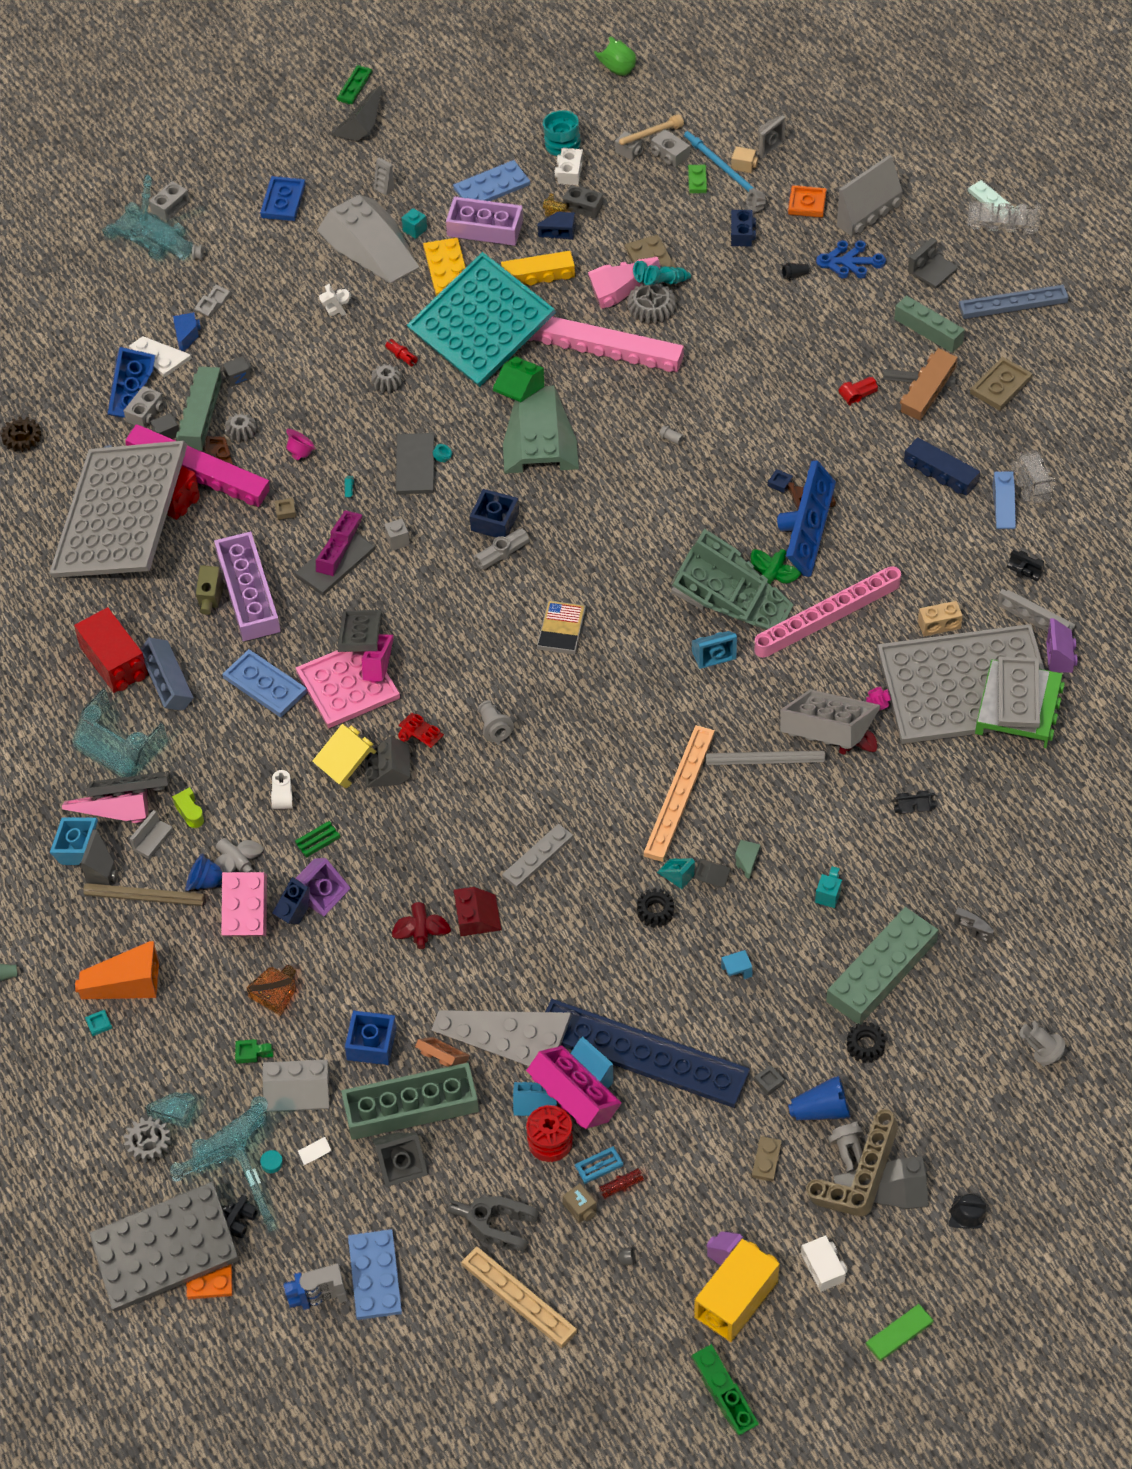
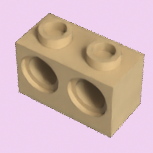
M957 601L919 608L918 624L923 636L961 629L963 615Z

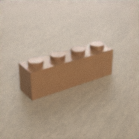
M940 348L935 353H931L927 361L928 364L926 367L921 368L918 379L911 383L910 391L901 398V412L921 421L956 369L958 357Z

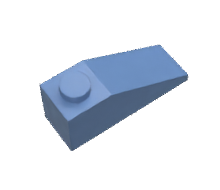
M994 472L992 488L996 529H1015V485L1013 472Z

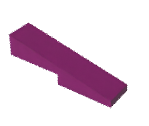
M346 510L343 512L330 532L329 541L316 559V572L334 576L362 520V514Z

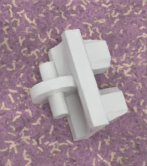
M330 284L326 285V292L319 295V298L329 315L333 316L337 313H340L341 316L347 315L342 304L349 302L351 297L349 291L339 289L335 293Z

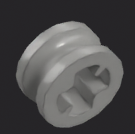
M193 244L192 259L196 260L198 258L202 260L204 254L203 245L197 246Z

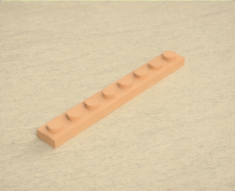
M695 725L644 850V857L664 862L713 740L715 730Z

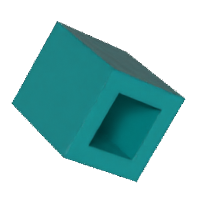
M414 208L401 218L403 232L415 239L427 230L426 215Z

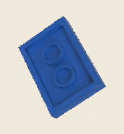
M271 176L260 212L261 218L295 221L306 185L305 179Z

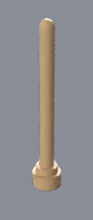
M679 114L671 116L668 122L621 138L619 144L625 145L661 132L664 129L671 128L676 130L682 128L684 125L683 118Z

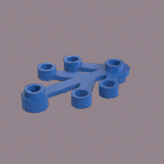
M839 241L837 248L829 254L823 253L818 255L816 263L821 268H830L840 278H847L849 270L855 273L858 278H865L867 269L863 266L858 267L855 264H871L874 268L879 269L885 266L886 259L880 253L875 254L873 257H855L857 254L865 251L866 243L864 241H857L852 250L842 257H837L841 252L844 253L848 250V243L846 241Z

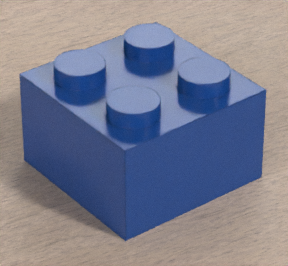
M353 1011L345 1044L347 1060L389 1065L397 1029L395 1015Z

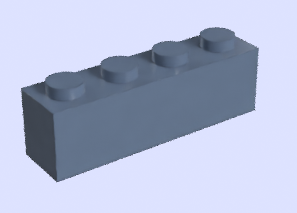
M148 638L140 650L143 653L146 668L164 708L180 711L186 709L192 701L193 695L168 640Z

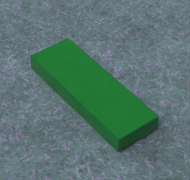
M357 65L337 96V101L353 105L371 76L372 69Z

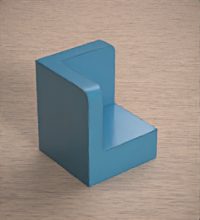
M745 950L721 957L722 970L726 969L728 976L742 973L744 979L752 977L753 967Z

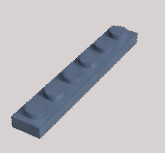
M1064 285L963 300L959 301V309L963 319L1067 303L1069 297Z

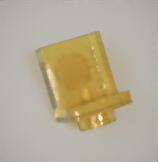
M550 193L548 199H545L543 203L545 216H551L556 212H567V204L555 202L554 194Z

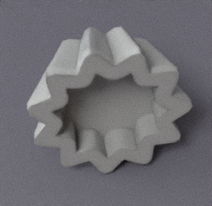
M752 188L747 193L746 206L748 210H753L752 214L764 208L766 198L763 192Z

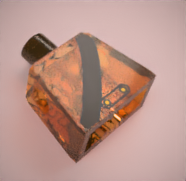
M286 965L282 971L269 967L247 986L248 997L281 1016L296 991L295 981L292 978L296 974V970L290 965Z

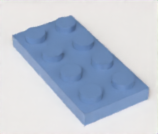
M512 160L453 184V189L460 198L492 201L529 186L530 180L518 164Z
M250 649L222 674L223 679L280 718L307 693L306 687Z
M392 1229L348 1235L357 1320L402 1314Z

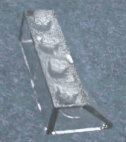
M969 202L967 225L971 229L988 227L990 231H999V228L1006 229V232L1016 233V230H1024L1023 233L1034 234V231L1038 232L1041 205H1035V208H1030L1027 204H1019L1016 207H1012L1009 203L998 204L997 207L994 206V203Z

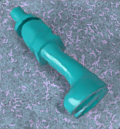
M637 261L633 266L634 278L639 283L644 282L645 285H654L661 282L671 285L691 278V273L680 267L665 266L659 268L656 265L647 267L644 261Z

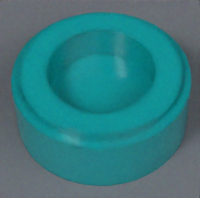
M438 444L433 450V456L437 461L445 463L451 458L452 451L447 445Z
M270 1150L261 1156L260 1163L265 1172L276 1173L282 1168L283 1160L279 1152Z

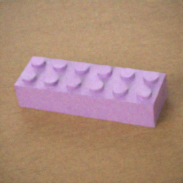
M247 532L215 540L218 561L242 640L247 641L279 633L278 616L252 533Z

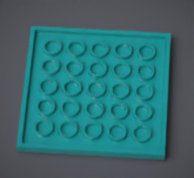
M482 252L407 324V327L480 387L556 311Z

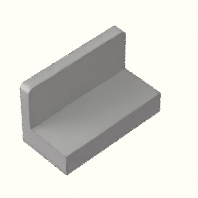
M153 810L130 837L133 851L150 859L173 831V827L159 820L158 812Z

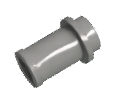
M663 426L659 432L661 439H667L678 446L684 438L683 434L670 429V426Z

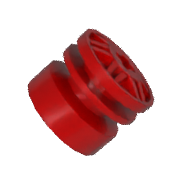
M546 1105L537 1108L530 1114L527 1119L526 1130L529 1151L533 1156L545 1162L559 1161L567 1156L573 1144L572 1122L568 1113L558 1106Z

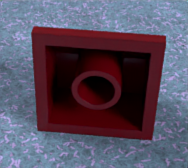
M476 887L454 889L460 937L501 931L495 894Z

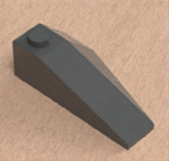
M923 1157L900 1158L887 1162L874 1203L896 1206L902 1209L929 1207ZM857 1170L833 1176L834 1183L851 1187ZM871 1180L864 1181L862 1185H868Z

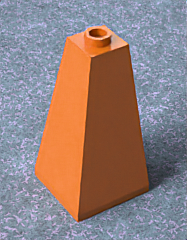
M149 941L80 971L79 980L75 981V991L79 992L81 999L156 998L159 958L154 941Z

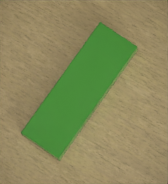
M918 1304L868 1340L866 1346L881 1362L932 1325L933 1319Z

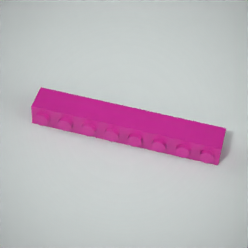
M136 424L126 438L125 443L126 446L173 442L175 440ZM187 446L182 466L195 472L197 483L208 485L212 489L222 491L232 498H238L249 505L260 507L269 492V480Z

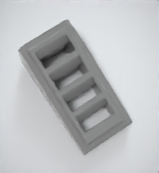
M379 157L376 161L374 189L384 195H388L395 189L393 168L391 163Z

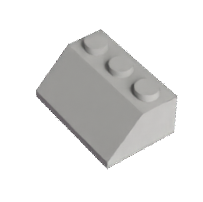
M328 1059L263 1062L264 1111L329 1109L330 1069Z

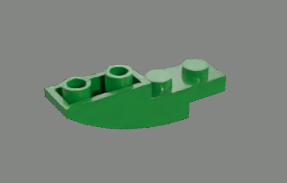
M711 1344L692 1354L691 1358L702 1376L701 1380L736 1434L739 1436L758 1426V1421L737 1384L733 1383L713 1345Z

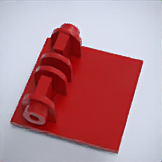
M410 713L398 725L402 728L398 737L403 742L408 741L414 736L432 748L444 736L438 727L428 724L422 716Z

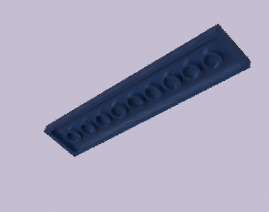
M551 999L545 1011L572 1013L561 1046L573 1050L579 1039L584 1037L617 1067L735 1108L750 1074V1068L555 999Z

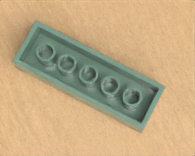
M904 907L827 990L826 1002L855 1023L861 1025L935 945L939 930Z
M469 1062L341 1090L351 1140L479 1112L478 1099Z

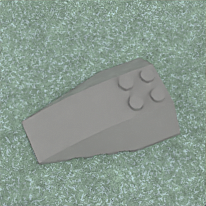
M362 195L349 199L330 209L317 229V232L337 252L359 263L363 268L369 269L373 274L390 284L420 268L396 221L375 199Z

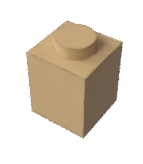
M735 147L731 159V168L736 171L752 173L753 168H757L758 164L756 150Z

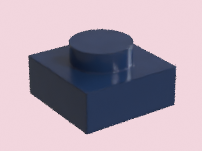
M776 469L768 480L767 486L785 493L788 483L793 481V475Z

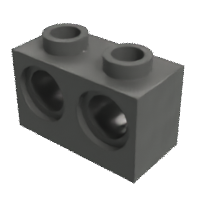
M570 185L563 197V210L596 219L603 206V193Z

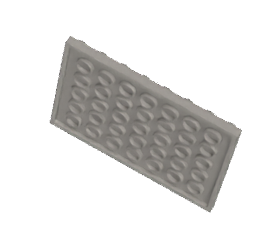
M185 441L89 449L49 574L56 578L150 571L188 446Z
M1031 624L877 644V651L886 686L891 696L890 702L901 744L975 734L976 722L991 659L998 661L999 656L1039 658V669L1045 670ZM984 728L983 733L994 732L995 730Z

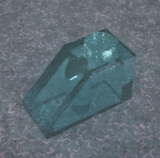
M174 1092L147 1104L145 1109L148 1117L151 1116L152 1119L157 1120L159 1118L163 1122L188 1129L198 1105L196 1098L191 1094Z

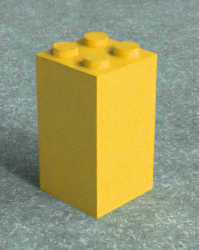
M742 1239L695 1298L694 1318L729 1342H732L777 1284L780 1263H778L774 1256L766 1255L760 1251L753 1242H747Z

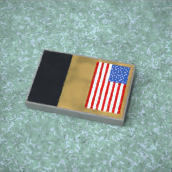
M548 600L537 643V650L575 655L586 605Z

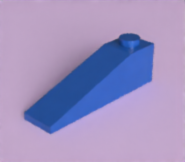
M119 347L107 415L125 418L124 409L140 389L145 386L153 372L154 354Z

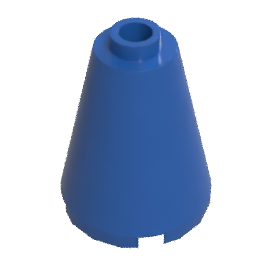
M834 1076L791 1099L792 1104H788L791 1117H796V1120L849 1118L850 1112L840 1077Z

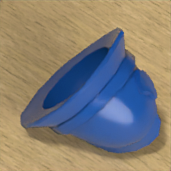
M203 853L200 854L188 875L185 891L221 886L223 873L221 868L211 862L210 859H207Z

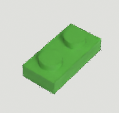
M688 165L689 193H707L706 165Z

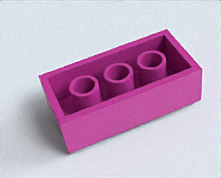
M563 1046L539 1051L526 1070L531 1075L533 1081L540 1084L546 1090V1093L559 1102L562 1109L570 1113L576 1119L578 1125L585 1129L608 1123L621 1105V1102Z

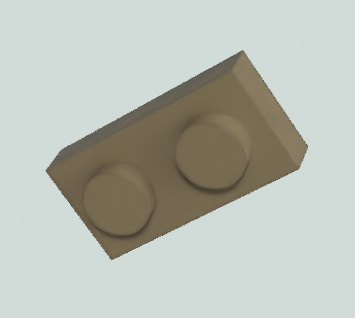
M760 1136L752 1178L774 1181L782 1140Z

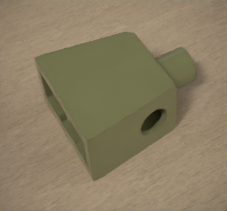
M200 565L196 597L200 606L199 612L205 615L211 614L212 607H219L225 584L219 567Z

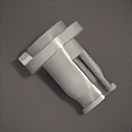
M487 700L478 707V713H481L482 720L485 723L483 735L486 740L500 745V741L506 739L512 733L514 724L509 716L501 714L497 710V706H492L491 701Z
M1036 1021L1032 1022L1033 1030L1027 1024H1024L1020 1030V1036L1022 1039H1026L1028 1044L1035 1050V1060L1042 1067L1057 1062L1064 1053L1065 1040L1058 1034L1049 1035L1043 1028L1038 1026Z
M857 1122L832 1130L833 1135L828 1138L831 1145H838L842 1160L847 1167L846 1172L854 1170L848 1149H853L858 1165L863 1153L858 1140L863 1131Z

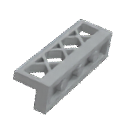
M1002 589L999 592L997 606L1047 632L1050 618L1056 619L1072 631L1075 628V624L1010 590Z

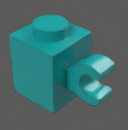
M832 866L829 876L821 875L816 889L815 903L832 908L836 907L842 879H838L840 868Z

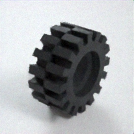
M653 888V892L646 890V895L642 893L641 898L637 900V915L640 921H644L646 926L651 924L652 928H655L656 924H658V928L662 927V923L667 925L668 920L671 921L672 916H674L672 896L669 897L668 892L664 894L662 889L657 892V888ZM653 903H658L664 909L659 913H652L648 911V907Z
M863 1022L862 1026L858 1023L855 1028L852 1027L847 1035V1051H850L851 1057L855 1056L856 1061L862 1059V1063H866V1060L872 1063L873 1059L877 1061L880 1055L884 1054L886 1036H884L883 1030L880 1031L878 1025L874 1028V1023L870 1022V1026H867V1022ZM863 1037H868L874 1041V1046L863 1048L859 1046L858 1041Z

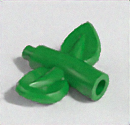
M753 549L751 552L753 568L762 573L768 579L767 582L770 585L775 579L781 583H791L801 575L797 568L784 565L786 561V551L784 549L774 553L772 558L758 549Z

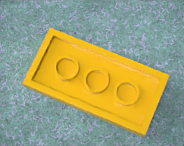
M458 237L423 243L436 296L465 269Z

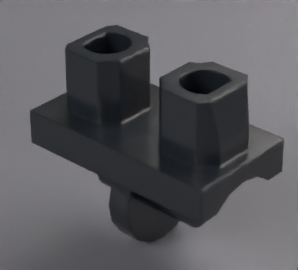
M1013 550L1007 564L1008 569L1017 572L1016 576L1021 578L1024 575L1037 582L1041 577L1044 567L1043 560L1039 558L1033 559L1022 550L1019 552Z
M242 1194L236 1204L230 1202L228 1206L222 1205L231 1234L239 1238H243L248 1229L246 1224L240 1222L241 1219L245 1217L253 1221L258 1214L257 1207L249 1203L248 1197Z

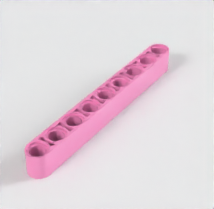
M887 567L758 634L755 637V654L759 657H768L895 591L900 586L901 571L897 567Z

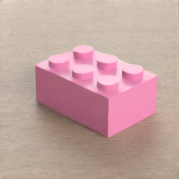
M264 872L222 873L221 935L224 937L266 936L267 874Z

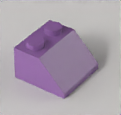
M1050 618L1046 639L1048 670L1053 672H1073V667L1077 666V654H1074L1073 651L1076 650V638H1072V630L1056 619Z
M326 858L313 859L296 877L297 880L310 887L309 907L322 916H325L351 889Z

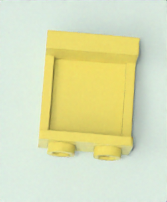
M342 724L313 759V762L339 785L348 788L352 784L348 780L349 777L370 752L375 754L377 751L372 747L373 743L364 736L362 739L358 736L360 732L352 725L347 727Z

